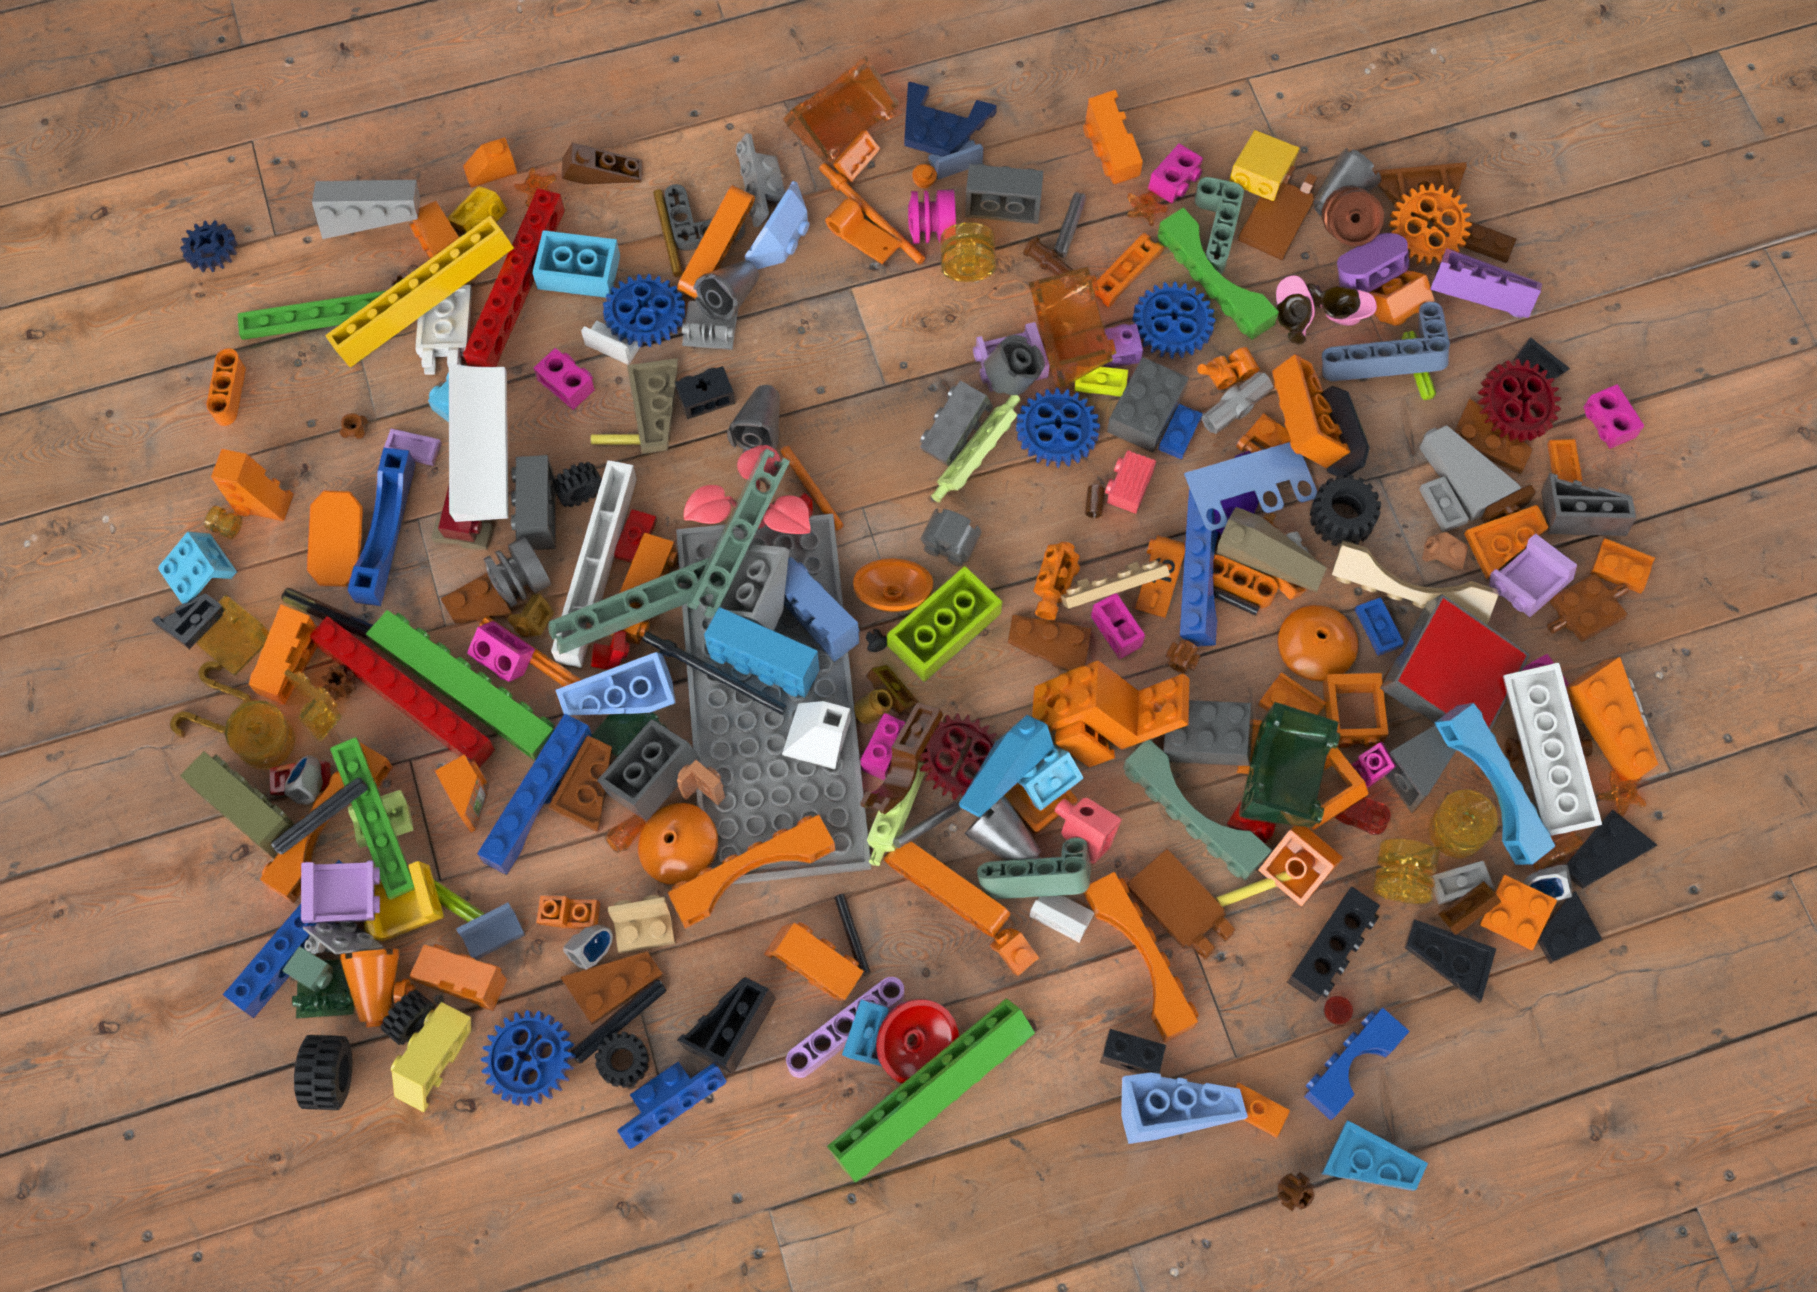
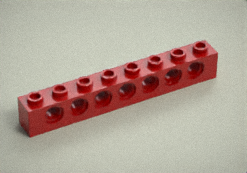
M537 188L512 243L514 249L507 254L463 352L467 366H497L534 282L533 269L543 230L556 232L565 212L561 194Z

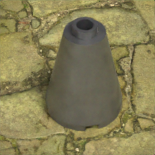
M1345 148L1340 153L1313 201L1315 205L1314 210L1322 216V208L1326 199L1333 191L1343 186H1356L1367 192L1371 191L1381 182L1380 173L1374 174L1371 170L1374 167L1373 163L1363 154L1354 149L1348 152V148Z
M741 261L704 274L698 278L693 286V291L696 290L698 297L695 298V301L701 311L713 320L716 318L722 319L721 322L732 318L758 281L759 273L757 268L749 261Z
M760 385L756 387L728 428L727 439L734 448L738 445L744 449L743 453L759 445H768L775 450L778 446L780 394L773 386Z
M1004 795L965 832L969 839L1005 861L1040 858L1038 856L1041 852L1040 848Z

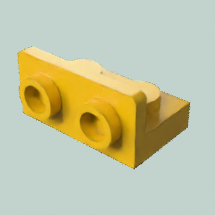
M478 186L447 219L452 227L467 233L489 216L497 222L507 212V208L496 192Z

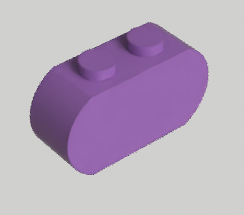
M1383 233L1377 235L1371 242L1341 255L1337 261L1339 285L1369 293L1406 272L1409 268L1406 239L1398 234Z

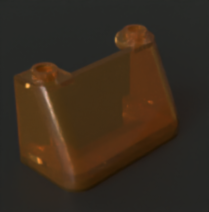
M865 56L855 66L845 71L840 77L811 98L792 108L782 120L822 161L828 159L829 162H832L841 155L839 150L853 141L861 131L868 130L881 119L886 122L897 113L894 109L900 103L868 57Z
M1088 266L1028 282L1055 388L1067 386L1113 360L1112 355L1117 354L1113 339L1108 340L1105 334L1095 296V291L1099 290L1096 275L1090 276Z

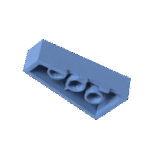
M792 557L788 558L784 606L835 662L859 644L860 630L858 622L824 590L818 581H815L809 575L808 570L801 562L797 563Z

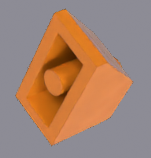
M505 137L482 144L463 165L470 188L517 174Z

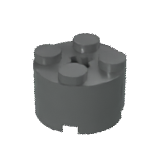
M1020 335L1007 336L984 360L987 377L991 381V387L995 392L999 394L1020 395L1040 377L1045 367L1044 357L1036 345L1032 347L1026 342L1027 338Z
M935 509L921 536V541L925 545L924 551L935 557L941 554L948 557L947 560L951 564L961 567L963 562L969 560L982 531L978 526L973 529L969 525L971 520L961 514L947 509H943L942 513H939L938 509Z

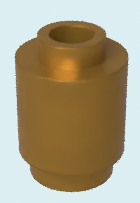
M883 689L871 691L854 704V713L857 719L867 725L874 723L884 713H889L893 705L892 697Z

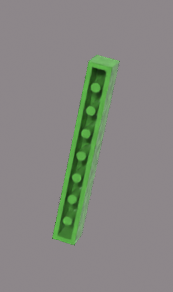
M386 610L366 633L371 643L535 761L554 732V724L544 716L540 719L532 714L534 712L533 709L523 701L519 704L511 699L513 697L512 694L502 686L497 689L491 684L492 680L484 673L479 671L476 674L470 669L471 665L463 658L458 657L455 659L450 655L451 651L440 642L434 644L429 640L430 636L419 627L416 630L409 626L410 622L400 613L394 615Z
M1007 998L827 1146L842 1169L855 1183L866 1176L881 1161L889 1157L905 1141L912 1138L917 1131L936 1118L941 1111L956 1101L965 1091L979 1082L983 1076L1002 1063L1007 1056L1035 1034L1021 1009Z

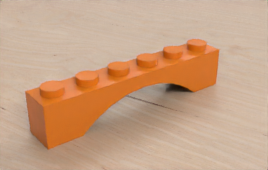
M360 742L377 788H379L393 766L386 757ZM339 770L330 778L329 786L326 790L320 793L313 802V807L309 813L344 787ZM329 820L284 854L280 855L278 853L273 862H269L264 867L260 880L268 888L295 903L301 895V863L312 861L313 850L318 837Z
M818 814L815 817L806 816L798 821L797 826L789 830L784 828L774 833L772 839L764 843L759 841L747 848V852L739 856L734 854L725 858L722 861V865L714 869L709 867L700 871L697 877L689 882L684 880L675 884L671 888L672 890L667 893L685 929L711 916L716 903L725 890L747 872L765 864L780 861H799L811 864L834 852L835 843L820 815Z
M1113 872L1091 883L1089 888L1083 892V895L1094 912L1095 917L1121 931L1142 955L1149 970L1153 986L1151 1019L1165 1043L1195 1028L1198 1023L1196 1018L1199 1015L1194 1004L1191 1001H1186L1183 995L1185 990L1180 979L1177 976H1172L1169 970L1170 962L1163 951L1159 952L1155 945L1157 940L1154 932L1149 926L1145 927L1142 922L1143 914L1136 902L1132 903L1128 897L1129 889L1122 877L1118 879L1116 873Z

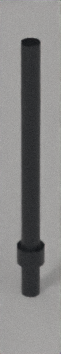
M648 631L643 636L644 642L659 649V653L666 657H674L780 715L785 713L787 705L678 648L675 642L669 639L663 640Z

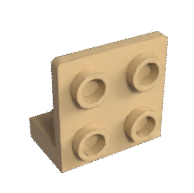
M650 895L644 897L643 901L632 903L630 900H622L614 903L615 906L608 907L609 915L615 926L619 954L675 944L671 911L665 897L660 898L659 895Z

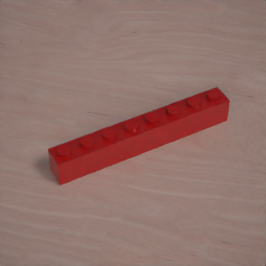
M328 616L309 635L319 650L340 666L344 665L348 672H353L358 680L459 757L465 754L469 762L475 760L480 768L495 751L491 741Z

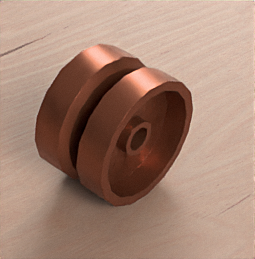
M1343 186L1333 191L1326 199L1322 208V222L1325 229L1339 242L1348 246H1362L1371 242L1379 234L1384 223V211L1381 203L1366 190L1356 186Z

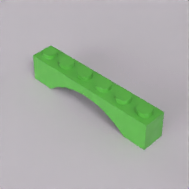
M1181 208L1160 222L1157 235L1160 243L1170 249L1176 261L1183 264L1189 270L1191 277L1205 288L1207 295L1211 299L1217 301L1223 313L1228 317L1230 316L1236 322L1241 333L1246 334L1253 340L1275 325L1279 311L1263 294L1236 286L1214 269L1202 249L1199 237V224L1184 208Z

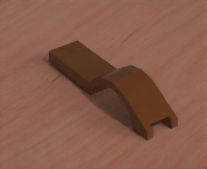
M919 702L916 703L891 747V765L884 782L877 790L873 792L866 791L860 802L861 807L867 808L870 806L879 809L880 813L886 815L905 798L915 780L918 760L943 717L941 709Z

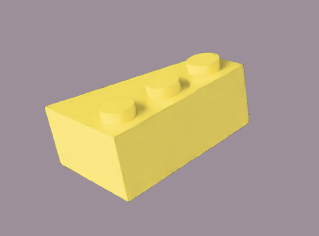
M442 1002L436 1010H431L428 1013L419 1033L415 1032L408 1042V1049L403 1056L398 1055L391 1066L394 1096L425 1112L429 1105L426 1103V1097L433 1085L439 1088L443 1081L439 1077L449 1062H454L471 1032L470 1016Z

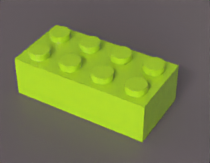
M964 566L887 634V646L925 682L1001 614L1002 601Z

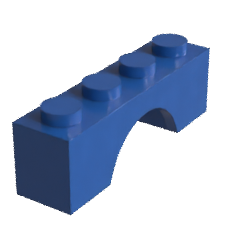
M1384 1008L1377 1014L1371 1011L1361 1022L1364 1029L1359 1034L1353 1031L1344 1041L1343 1045L1346 1049L1339 1056L1335 1052L1324 1064L1328 1070L1322 1076L1316 1073L1306 1085L1309 1091L1304 1097L1330 1121L1337 1116L1355 1095L1349 1083V1068L1353 1059L1363 1054H1376L1386 1058L1410 1032Z

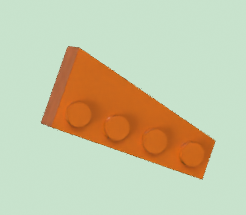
M1294 354L1272 370L1275 381L1274 387L1278 391L1279 406L1284 413V424L1289 432L1290 446L1293 451L1325 468H1328L1350 453L1348 445L1342 444L1339 439V435L1342 434L1339 424L1334 425L1329 416V413L1332 412L1330 404L1320 395L1323 392V388L1312 363Z
M1620 657L1602 661L1566 686L1570 702L1621 781L1639 779L1659 765Z

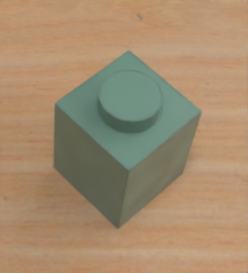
M299 946L282 971L318 994L321 989L326 988L331 982L334 969L328 963Z

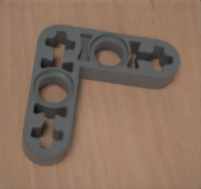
M678 184L670 185L665 190V200L675 244L683 251L697 249L704 236L703 233L708 229L712 219L694 223L685 188ZM678 194L680 205H675L673 195ZM679 213H684L688 216L686 220L680 222L676 221L674 217ZM743 223L734 241L744 237L745 223ZM696 232H699V239L696 238ZM687 235L689 240L684 241L683 236Z

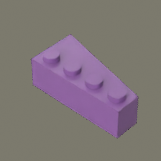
M1446 248L1430 290L1472 301L1490 308L1503 310L1518 318H1529L1541 292L1542 283Z

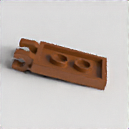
M1294 166L1290 167L1274 201L1260 196L1238 237V241L1282 261L1315 199L1313 198L1314 194L1311 192L1315 187L1317 176L1308 173L1301 188L1289 184L1293 177L1292 173L1295 170Z
M1168 849L1126 883L1133 896L1182 948L1192 946L1204 960L1215 949L1210 941L1203 936L1208 930L1212 928L1225 942L1234 935L1236 929L1227 919L1223 918L1226 916L1224 913L1225 909Z

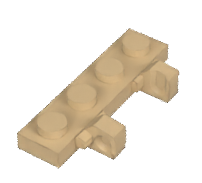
M1158 560L1144 563L1142 567L1139 566L1138 562L1125 565L1126 570L1118 572V577L1109 580L1107 577L1093 580L1092 584L1089 583L1087 578L1076 581L1077 586L1068 588L1066 590L1067 594L1060 595L1063 606L1069 609L1169 576L1168 567L1163 563H1158Z

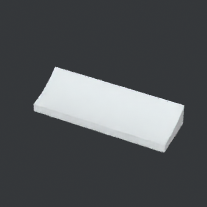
M449 364V513L455 522L509 518L507 371L505 367H471Z
M1555 663L1504 675L1503 680L1539 817L1543 825L1549 830L1551 836L1602 825L1560 664Z

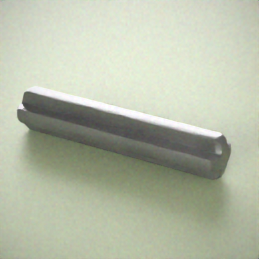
M1075 192L1073 194L1054 250L1062 258L1067 256L1086 202V195L1084 193Z

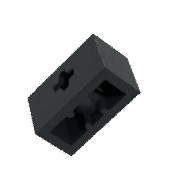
M723 366L709 368L704 373L695 376H685L680 381L675 382L677 395L687 420L735 404L734 392Z
M1110 1029L1106 1037L1100 1063L1136 1074L1150 1072L1159 1074L1166 1045Z

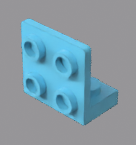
M187 532L158 567V570L182 604L190 603L196 598L212 578L232 579L237 573L212 535L197 532Z
M1054 745V749L1017 783L1025 788L1035 807L1041 811L1081 781L1083 776L1070 753Z

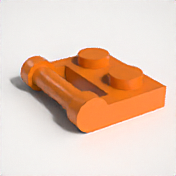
M1263 413L1250 430L1242 436L1236 448L1242 452L1245 450L1254 453L1262 449L1253 444V440L1268 449L1288 443L1291 439L1286 428Z

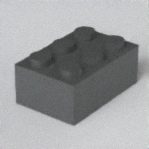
M969 164L965 217L1038 224L1044 171L1032 168L1017 169L1008 166L995 167L984 164Z
M1142 357L1109 418L1107 432L1154 453L1186 392L1189 377Z
M548 455L516 457V467L511 469L512 481L516 483V490L511 491L512 506H515V514L511 515L512 530H516V540L525 537L533 550L556 549V493L552 487L553 480L556 478Z
M1189 700L1188 725L1165 733L1164 753L1169 757V762L1250 766L1254 720L1251 703Z
M651 719L597 781L611 798L647 822L678 786L677 779L679 778L680 770L685 765H691L695 760L699 762L701 759L687 741Z

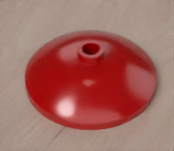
M912 999L899 1004L885 1017L877 1035V1055L882 1068L892 1079L903 1084L959 1038L957 1024L949 1011L934 1001ZM913 1034V1041L911 1043H908L907 1039L909 1035Z

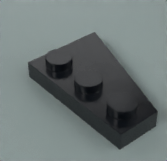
M1612 809L1602 820V825L1597 826L1565 865L1569 869L1571 880L1584 889L1644 853L1651 851L1658 845Z

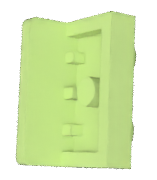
M398 790L382 795V801L396 836L413 831L410 808L402 791ZM349 806L348 813L354 824L356 842L359 848L368 846L352 806Z

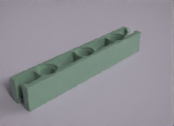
M765 449L759 455L686 605L697 610L700 604L699 598L703 591L712 594L713 600L711 605L707 607L704 613L709 618L713 617L720 607L790 461L782 458L779 462L775 461L774 466L777 467V470L773 476L770 473L764 472L763 469L767 459L773 458L775 455L769 449ZM759 480L765 483L766 492H761L757 489L756 481ZM734 527L742 529L744 532L743 539H738L734 536ZM711 574H716L720 577V587L712 585L710 582Z
M709 558L549 621V634L552 640L557 639L559 654H564L687 604L698 583L697 578L702 575ZM715 574L714 578L710 579L712 585L720 587L721 579ZM687 583L691 587L688 589H683L679 586V584ZM703 591L700 598L709 595V593ZM636 602L641 604L642 607L634 609L629 604ZM587 622L590 623L592 627L589 629H583L579 625L581 623ZM567 630H573L574 632L563 639L561 635H556Z

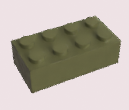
M203 751L180 777L253 842L275 859L278 853L272 847V841L295 823L279 807L268 801L258 789L253 788L247 783L248 781L238 772L233 771L217 754L211 757Z

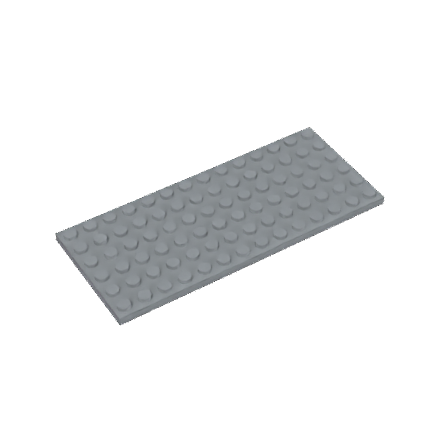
M833 514L811 516L809 518L811 532L807 534L779 532L769 528L767 525L757 529L750 543L751 545L786 547L789 550L788 558L792 557L797 563L801 562L808 570L809 575L815 581H818L824 590L843 607ZM725 525L676 529L679 569L709 558ZM739 527L733 528L734 536L738 539H743L744 532ZM680 583L681 588L688 589L691 587L687 583ZM712 594L699 598L700 604L697 610L686 606L687 604L682 605L686 652L787 705L785 713L780 715L687 665L693 749L701 759L699 763L705 768L709 766L714 768L721 775L722 778L720 780L724 785L725 799L719 805H716L698 788L696 789L698 807L711 817L718 833V848L710 867L714 869L722 865V861L725 858L734 854L739 856L747 852V848L756 842L762 841L764 843L772 839L773 834L781 829L787 828L789 830L797 826L798 821L806 816L815 817L819 814L835 843L834 852L811 864L799 861H780L765 864L747 872L733 884L871 870L865 808L860 805L864 795L848 652L833 662L783 605V612L774 632L818 651L820 669L805 698L800 695L794 697L784 692L783 688L778 685H767L761 682L758 676L751 673L748 675L742 674L733 665L727 662L720 664L710 657L704 633L713 617L709 618L704 613L707 607L711 605L713 600ZM824 701L850 708L851 720L835 769L782 755L799 703Z

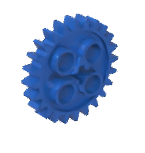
M638 274L635 281L629 276L627 284L619 281V289L611 287L612 294H606L607 302H603L604 320H606V327L611 328L612 335L618 334L619 341L627 338L628 345L637 341L638 347H641L643 342H647V345L651 347L654 340L660 345L662 337L670 340V332L673 334L678 333L677 327H682V319H685V301H683L682 293L677 292V286L670 287L669 280L661 283V276L651 280L650 274L647 275L646 279H642L641 275Z
M1164 282L1162 289L1154 285L1153 293L1146 290L1144 297H1139L1138 304L1134 307L1132 322H1135L1134 324L1137 325L1140 339H1144L1143 347L1152 345L1151 353L1157 349L1161 350L1160 357L1169 352L1171 359L1174 358L1175 353H1179L1180 357L1184 358L1185 351L1193 355L1195 348L1202 350L1203 343L1207 344L1210 338L1209 335L1213 333L1215 318H1213L1214 309H1209L1210 301H1203L1204 293L1195 295V287L1188 291L1186 290V283L1181 288H1178L1176 282L1173 283L1172 287H1168L1167 283ZM1157 307H1163L1165 310L1158 309ZM1156 329H1163L1164 332H1160ZM1182 330L1189 331L1190 333H1184Z
M1056 388L1055 394H1051L1046 389L1045 396L1043 397L1037 392L1035 401L1028 398L1027 406L1022 405L1021 414L1017 415L1016 431L1019 432L1017 440L1023 441L1021 449L1029 448L1028 457L1036 454L1037 463L1042 459H1046V466L1055 461L1057 468H1059L1061 461H1064L1069 467L1071 459L1080 463L1081 455L1088 457L1089 449L1094 450V441H1098L1099 433H1097L1100 428V424L1097 423L1098 414H1093L1094 406L1086 407L1088 399L1085 398L1079 401V393L1074 394L1073 397L1069 396V389L1064 394H1060L1059 388ZM1041 414H1047V415H1049L1050 417H1049V418H1042V417H1040L1039 415H1041ZM1072 414L1075 418H1068L1065 415ZM1048 437L1050 440L1042 441L1040 438ZM1073 437L1076 441H1068L1066 438Z
M526 1010L523 1018L521 1014L515 1012L513 1022L505 1017V1027L501 1028L495 1025L494 1027L498 1034L496 1036H487L492 1044L482 1048L489 1052L488 1056L481 1058L482 1062L488 1064V1067L484 1068L482 1073L491 1075L487 1079L486 1084L490 1086L495 1085L492 1092L497 1095L502 1093V1100L508 1102L512 1098V1104L519 1105L522 1100L524 1105L530 1106L533 1098L536 1103L542 1104V1095L552 1099L551 1090L553 1088L562 1091L559 1084L560 1080L569 1081V1078L564 1073L565 1070H574V1067L568 1064V1060L576 1058V1055L568 1052V1049L572 1048L574 1043L565 1041L570 1036V1033L566 1030L561 1031L563 1024L559 1021L554 1023L555 1018L551 1015L546 1016L544 1019V1013L541 1011H537L534 1016L533 1012ZM528 1032L527 1042L519 1045L521 1034ZM552 1045L551 1055L543 1058L542 1052L544 1048ZM527 1054L532 1057L530 1062L524 1059ZM509 1058H513V1067L505 1071V1062ZM537 1071V1080L529 1085V1075L531 1072Z

